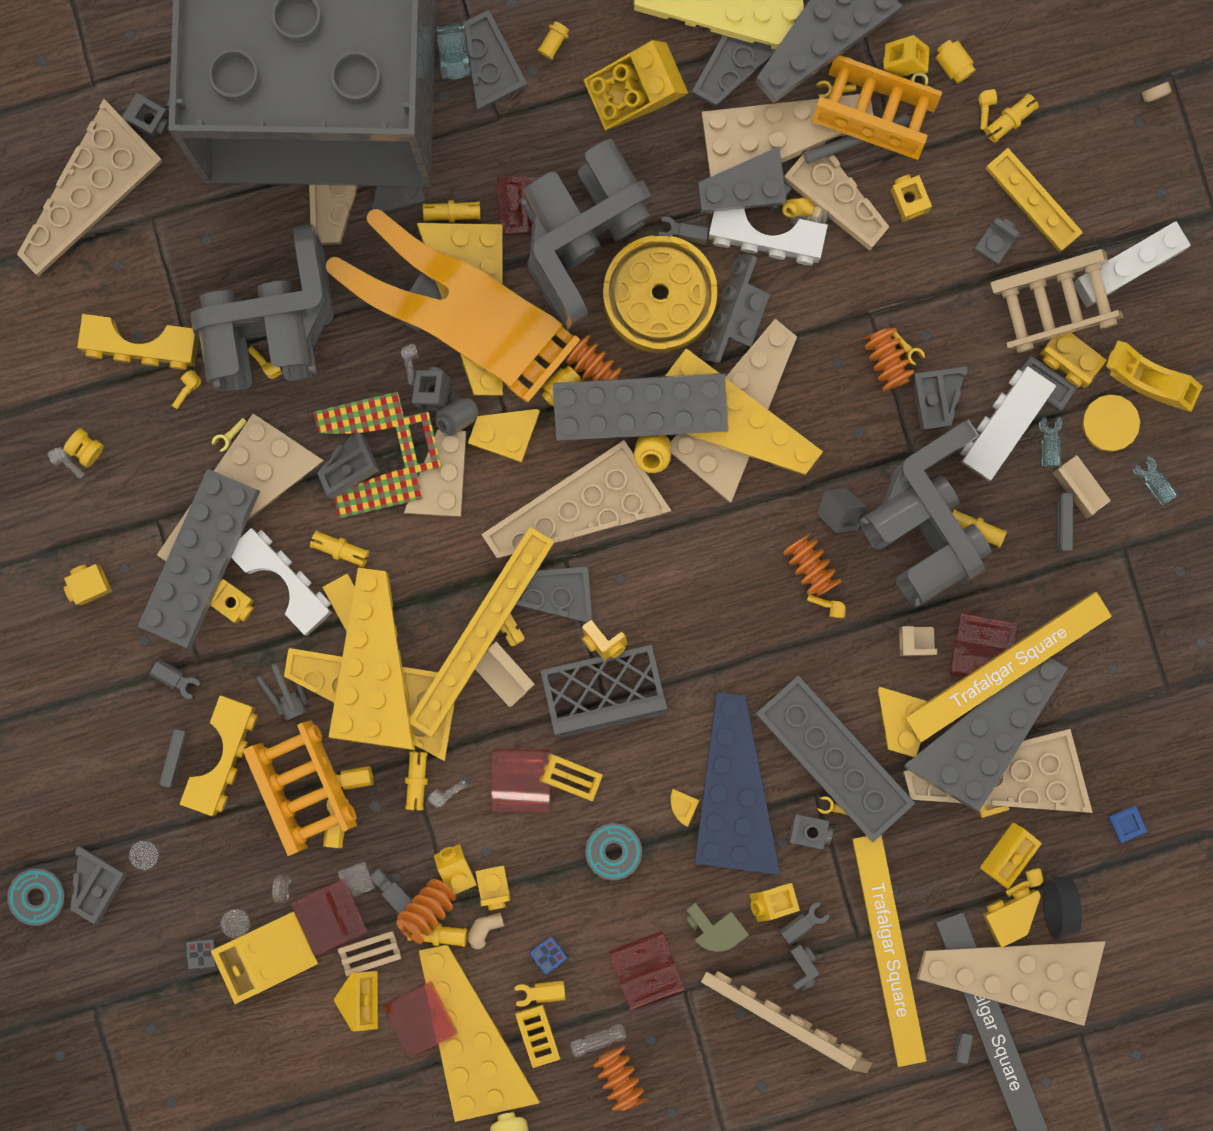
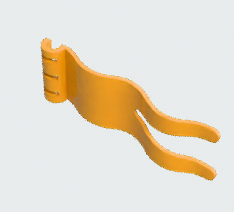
M379 209L371 210L368 213V224L408 263L427 277L448 289L447 296L442 300L396 288L375 279L338 257H332L326 263L327 272L360 299L383 313L416 326L440 339L481 368L502 380L512 392L527 403H529L580 342L576 335L573 336L562 326L563 324L553 316L521 298L478 268L434 250L420 242ZM554 335L567 344L564 349L551 339ZM537 355L550 364L547 369L534 359ZM520 375L533 384L530 389L517 379Z

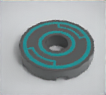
M608 823L601 825L592 832L587 840L585 855L588 865L595 874L603 879L615 881L626 878L635 872L641 862L642 847L640 839L634 830L624 824ZM611 843H617L622 848V855L616 860L609 859L605 854L606 847Z
M32 868L21 872L12 880L8 889L7 903L11 913L18 921L31 926H41L53 921L61 914L65 904L66 890L62 880L54 872L46 869ZM33 889H40L44 894V900L40 905H35L30 900V893Z

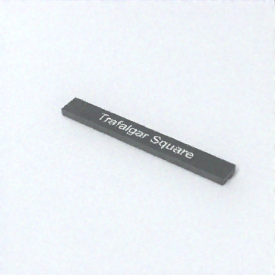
M963 912L935 922L945 949L977 948ZM962 992L1016 1131H1047V1126L999 1003Z

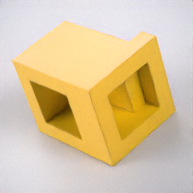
M912 35L885 44L883 65L888 73L899 77L916 72L928 73L929 47L916 36Z
M905 175L894 181L895 185L892 186L890 191L901 215L902 223L930 211L932 205L919 175L913 178L910 175ZM911 194L914 201L906 202L904 195Z
M223 579L210 606L238 624L240 620L244 622L250 616L254 609L251 606L254 600ZM231 597L236 600V605L233 608H229L226 604L227 600Z

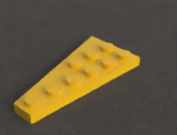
M416 224L425 245L478 268L502 284V225ZM436 282L442 300L447 296L448 289ZM460 354L473 396L503 395L502 380Z
M685 349L665 376L713 374L718 372L688 349ZM726 379L728 432L686 434L687 436L743 453L746 456L772 463L802 475L807 474L823 452L728 379Z
M358 568L329 738L415 750L410 729V715L407 709V694L401 655L398 649L397 628L393 616L389 575L386 571Z
M289 648L284 677L335 703L342 657ZM402 667L407 694V709L410 717L438 672ZM454 704L433 737L410 725L414 745L443 761L446 758Z
M444 944L419 950L455 1122L540 1103L449 945Z

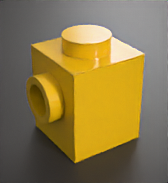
M86 564L70 570V576L64 578L67 584L64 586L66 596L70 602L74 601L76 605L82 606L113 592L102 567L97 564L88 568Z

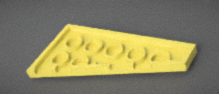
M633 0L635 11L664 19L669 17L685 21V25L696 27V25L710 28V32L750 43L755 41L771 45V49L775 50L804 10L803 0Z

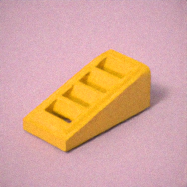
M544 1004L517 1011L515 1015L532 1067L535 1068L560 1060ZM540 1015L541 1021L528 1025L525 1024L524 1020ZM544 1027V1032L529 1036V1030ZM547 1037V1043L532 1046V1041ZM551 1048V1054L536 1058L535 1052Z

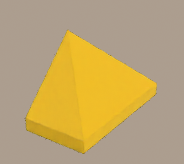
M378 971L351 973L334 998L335 1004L351 1031L378 1029Z

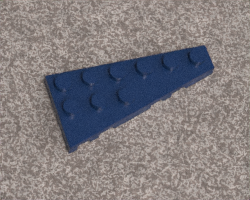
M717 692L694 863L780 875L746 697Z

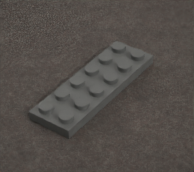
M725 373L553 383L556 441L728 432Z
M210 469L206 470L138 627L185 648H192L260 494L259 490Z
M799 675L755 714L871 842H874L915 804Z

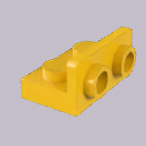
M1072 333L1050 339L1040 352V355L1044 357L1043 362L1053 370L1060 369L1067 375L1065 377L1066 380L1078 388L1080 386L1086 388L1107 361Z

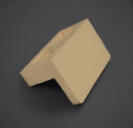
M1077 455L1053 472V475L1065 491L1073 493V502L1085 518L1094 515L1096 511L1111 501Z
M497 642L488 648V651L475 669L509 707L513 706L535 686L532 680Z

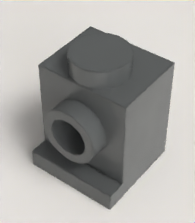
M138 93L135 94L122 116L129 125L136 127L155 139L158 134L164 135L169 128L168 111ZM154 116L155 118L152 123L147 124V117Z
M428 367L426 371L416 370L412 404L422 412H438L446 407L451 378L443 369L437 367Z
M793 814L788 842L824 849V844L830 845L833 828L828 827L829 821ZM810 827L817 829V836L814 838H809L807 835V830Z

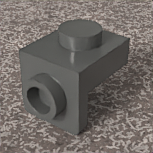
M797 943L789 950L804 971V974L792 981L791 985L795 990L801 988L804 991L817 982L815 977L820 974L813 965V962L817 959L808 946L802 948Z

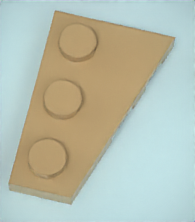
M437 430L435 442L441 468L420 472L418 479L423 499L408 502L404 514L461 517L466 431H460L453 436H449ZM429 452L424 463L431 461Z

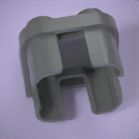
M612 138L587 150L585 154L587 164L578 170V177L593 200L594 207L581 214L560 177L555 172H549L522 190L523 198L519 199L532 222L530 257L527 262L528 270L556 318L567 331L583 322L588 315V311L566 270L568 271L580 265L596 254L595 250L601 246L597 240V237L609 231L615 242H618L645 225L644 221L650 217L646 206L653 196L643 180L637 182Z
M313 224L293 228L302 291H293L291 281H274L257 286L259 298L235 300L234 291L231 290L214 291L199 296L201 309L190 313L192 330L201 342L207 383H213L216 391L249 389L253 385L246 339L267 336L271 363L275 367H282L283 376L287 381L303 380L318 374L314 346L324 326L329 325L333 321L334 307L322 241Z
M969 419L903 461L890 476V485L882 505L859 520V525L865 537L875 550L884 548L917 526L930 544L934 553L896 578L898 588L914 608L923 605L955 583L959 585L965 584L985 572L982 559L992 553L987 540L976 525L971 524L962 529L950 510L960 504L946 478L940 474L930 480L925 473L979 436Z

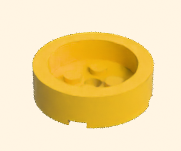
M652 235L633 241L615 256L605 275L603 303L607 319L619 337L629 345L642 351L668 353L687 347L703 334L714 314L717 302V282L714 271L703 253L683 239L673 236ZM657 285L665 286L669 293L667 298L663 300L654 298L652 295L653 288Z

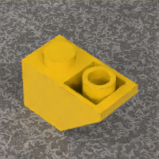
M1026 887L1013 893L1014 899L1006 903L1003 900H999L987 906L988 911L982 915L998 946L1004 947L1028 935L1041 897L1038 890H1029Z

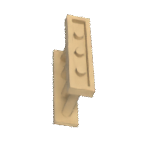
M1102 249L991 282L993 293L1006 298L1017 340L1007 342L1008 348L1012 350L1017 349V353L1034 349L1033 344L1055 337L1100 325V329L1117 325V319L1124 317L1119 310L1111 312L1100 272L1103 269L1102 265L1109 263L1106 251ZM1085 270L1086 274L1089 273L1100 314L1083 320L1072 280L1075 277L1074 273ZM1056 278L1062 284L1072 324L1055 328L1045 291L1046 281ZM1030 287V290L1034 291L1044 332L1031 336L1027 334L1017 297L1020 294L1019 289Z

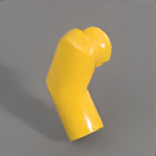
M804 197L789 199L782 207L783 214L789 218L806 216L812 222L818 223L825 215Z

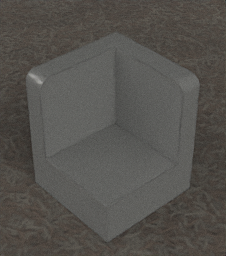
M847 488L825 490L817 514L836 533L856 531L860 527L859 520L863 518L867 506Z

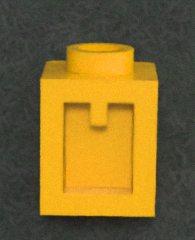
M504 865L475 871L481 897V906L488 905L489 910L506 907L505 902L510 901L511 898Z
M792 883L750 894L751 910L758 922L773 920L800 911Z

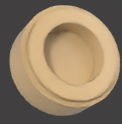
M1169 82L1142 92L1144 101L1149 103L1170 94L1172 90Z

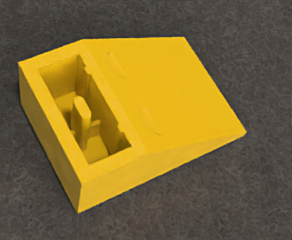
M652 40L583 79L605 131L665 107L688 94L667 42Z
M291 912L211 950L235 1004L318 964L295 912Z

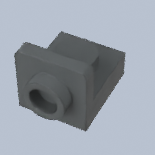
M996 217L974 251L997 266L1020 233L1015 230L1016 226L1011 221L1005 218L1000 220Z

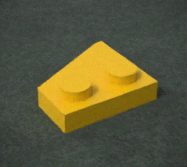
M532 409L477 416L468 444L522 463L540 410Z
M878 687L877 693L882 711L881 716L886 734L887 749L915 757L921 742L917 739L904 717L928 701Z

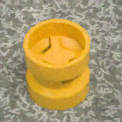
M79 428L68 439L63 450L68 455L79 458V462L88 468L100 456L104 445L98 440H91L88 437V433Z

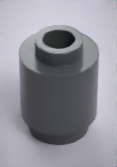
M458 398L437 412V427L442 433L453 436L475 421V418L478 416V408L470 398Z

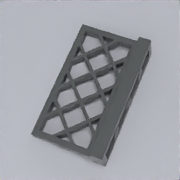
M652 645L623 651L616 658L610 657L606 661L600 656L540 670L556 739L668 714ZM648 653L650 664L644 673L630 665L635 656ZM629 658L627 663L621 659ZM616 661L624 666L617 679L603 672L608 662ZM602 664L599 669L594 665ZM588 667L596 672L588 686L575 678L581 668ZM627 669L641 676L633 690L620 682ZM651 669H652L653 678H651V677L648 676V673L650 672ZM574 670L572 675L566 673L568 671ZM560 673L568 678V681L561 692H558L550 687L548 676ZM600 675L613 682L606 696L592 689ZM645 679L656 686V696L645 698L637 693ZM572 681L586 689L577 703L564 695ZM616 686L631 693L625 703L617 704L609 699ZM589 692L603 700L596 710L589 711L581 706ZM552 693H554L555 695H557V698H556V700H555L554 702H553ZM634 696L639 698V700L631 701ZM561 698L575 706L569 716L557 718L555 708ZM606 702H607L608 704L612 705V706L603 708L604 705L606 704ZM578 709L583 711V713L575 714Z

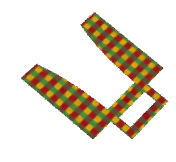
M398 392L314 411L318 433L349 434L396 427L404 459L405 469L372 478L353 486L335 497L334 500L339 518L423 499L417 473L441 468L429 412L404 417ZM418 422L423 424L431 458L430 462L422 464L417 463L409 424Z

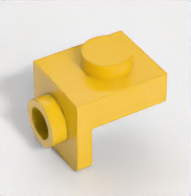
M592 620L582 626L584 634L582 641L591 652L596 650L604 661L610 657L616 658L625 650L627 640L623 632H620L608 641Z
M460 845L444 848L440 853L434 855L438 872L444 884L454 894L477 885Z

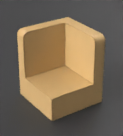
M903 626L899 628L900 656L937 655L933 627Z

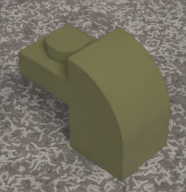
M695 901L686 907L689 913L685 916L687 921L695 931L698 928L702 930L701 933L694 937V940L707 950L716 952L726 951L749 936L731 910L714 923H711Z

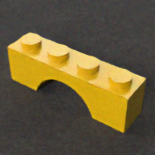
M82 314L77 348L85 352V356L89 358L102 359L103 355L114 356L113 360L130 363L131 358L141 359V364L158 366L159 362L170 363V368L187 370V366L195 367L199 338L193 333L192 328L167 325L163 333L155 340L145 344H134L122 338L117 324L112 318Z
M219 696L210 723L217 729L222 738L223 754L221 760L211 772L199 777H189L180 805L210 816H216L218 811L222 812L228 799V796L224 795L227 785L233 784L238 769L234 768L238 757H243V749H246L248 742L244 741L248 730H253L258 715L254 714L256 707L225 696Z

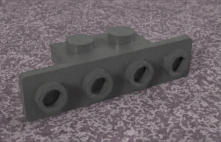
M738 255L737 259L733 262L731 276L722 292V301L718 312L712 320V329L703 345L701 360L719 363L728 339L745 347L752 346L770 296L769 293L748 284L757 257L753 255Z

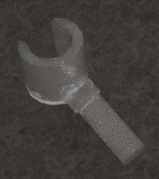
M814 206L811 215L792 217L791 222L795 224L799 219L826 224L829 211Z
M410 344L403 347L401 354L405 362L408 385H413L415 380L411 360L419 358L415 344Z
M55 448L48 452L47 455L54 466L63 462L79 479L85 475L72 463L63 448Z
M462 780L445 793H442L437 788L428 797V801L436 808L442 807L452 795L465 788L467 784Z

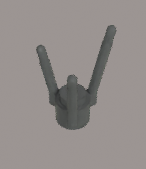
M272 664L271 667L283 693V697L279 698L281 703L262 677L258 676L256 678L276 707L278 715L283 714L285 720L307 712L304 705L308 701L304 694L303 686L296 683L298 696L296 692L289 693L276 664Z

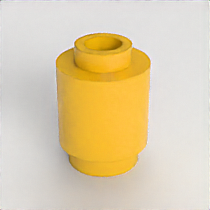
M948 40L937 49L939 54L936 56V60L951 80L954 79L957 84L976 71L973 66L974 61L959 41L953 43L951 40Z
M569 365L564 369L560 368L542 386L544 392L541 396L553 407L554 382L583 380Z

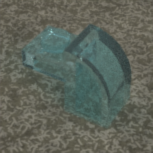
M464 23L436 27L443 79H460L471 75Z

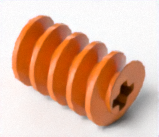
M896 328L883 329L862 339L871 340L865 345L866 350H875L869 356L870 361H879L874 366V370L884 371L878 377L879 382L888 381L882 388L883 392L910 382L908 378L914 373V370L904 369L910 362L909 359L900 360V356L906 352L905 349L895 348L901 342L900 338H891L897 331Z
M590 335L586 336L575 346L566 361L569 366L577 363L574 369L577 374L585 371L582 377L583 381L619 379L618 376L622 370L621 368L613 371L610 369L614 362L612 359L607 362L602 361L606 354L605 351L595 354L598 344L587 345L591 337Z
M809 534L786 548L783 554L784 556L794 555L789 564L800 565L795 574H805L806 576L801 581V584H811L812 586L808 589L807 594L817 593L818 597L841 583L842 580L840 578L831 579L836 570L825 569L830 560L819 559L824 550L813 549L818 540L808 541Z
M431 879L427 886L421 889L419 895L412 899V903L405 907V911L399 913L396 920L398 928L412 941L418 944L423 943L424 938L422 934L429 936L431 934L430 927L436 928L439 925L436 918L443 920L446 917L444 910L450 912L453 909L450 901H455L456 895L443 882Z
M624 1045L600 1055L599 1060L593 1064L594 1068L603 1067L604 1069L598 1075V1078H608V1081L602 1088L613 1090L607 1097L608 1100H617V1103L611 1108L612 1111H625L648 1100L647 1098H638L644 1092L642 1087H634L638 1083L639 1078L637 1076L629 1077L634 1071V1066H624L630 1059L629 1055H619L625 1049Z

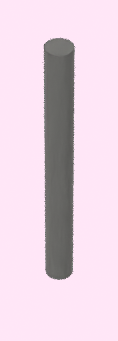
M905 113L895 117L893 123L906 126L910 124V120ZM847 136L804 153V159L809 164L865 141Z

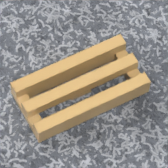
M394 931L338 948L346 977L350 976L353 972H362L402 959ZM390 938L391 944L351 957L347 956L346 952ZM392 949L394 951V955L351 968L350 966L352 962Z

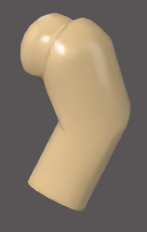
M501 912L475 920L468 933V942L472 948H483L486 944L485 938L489 930L504 926Z

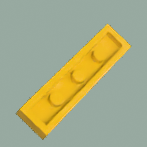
M1009 148L986 166L985 169L1059 253L1083 233Z

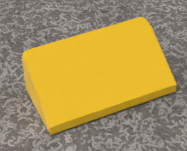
M1012 823L980 868L1005 888L1009 889L1042 843L1016 823Z

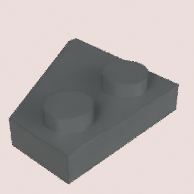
M967 366L912 375L921 431L946 428L952 425L955 415L954 409L961 395V385L968 371Z

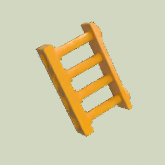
M840 55L834 59L828 74L836 78L828 99L819 98L811 122L918 160L928 136L919 132L927 110L935 112L942 92L930 86L922 85L857 62L849 57ZM846 82L863 87L855 109L839 103ZM873 91L889 96L882 118L866 113ZM900 101L916 106L909 128L893 123Z
M312 720L297 725L301 734L271 748L264 747L263 743H259L243 749L288 856L308 848L306 845L307 838L340 824L343 832L357 826L355 810L347 803L322 745L321 731L317 725L313 724ZM306 745L312 761L281 775L275 772L272 765L274 758ZM317 771L323 784L322 788L293 801L287 800L283 791L284 785ZM329 798L335 814L303 828L298 826L294 817L295 812Z

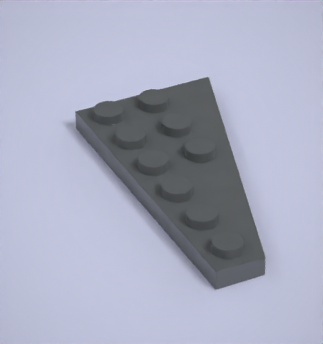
M1048 658L983 701L906 763L904 768L979 813L1068 668L1054 659Z

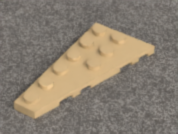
M105 99L101 102L96 117L90 122L82 142L76 147L57 181V187L50 199H47L36 224H33L17 253L38 277L163 162Z
M252 414L214 472L260 491L248 520H250L280 497L283 492L295 483H298L305 475L325 461L255 414ZM190 507L157 554V556L167 561Z

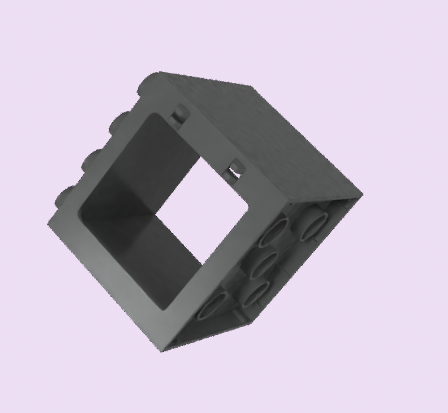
M173 0L168 130L204 183L431 187L436 0Z

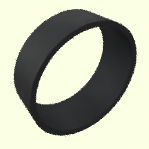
M1046 877L1043 885V908L1051 936L1055 940H1060L1078 935L1082 925V909L1075 882L1070 877Z

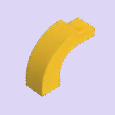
M1117 341L1106 365L1111 370L1110 376L1125 386L1156 401L1189 412L1192 411L1203 387L1191 375L1159 366L1144 358L1128 343Z

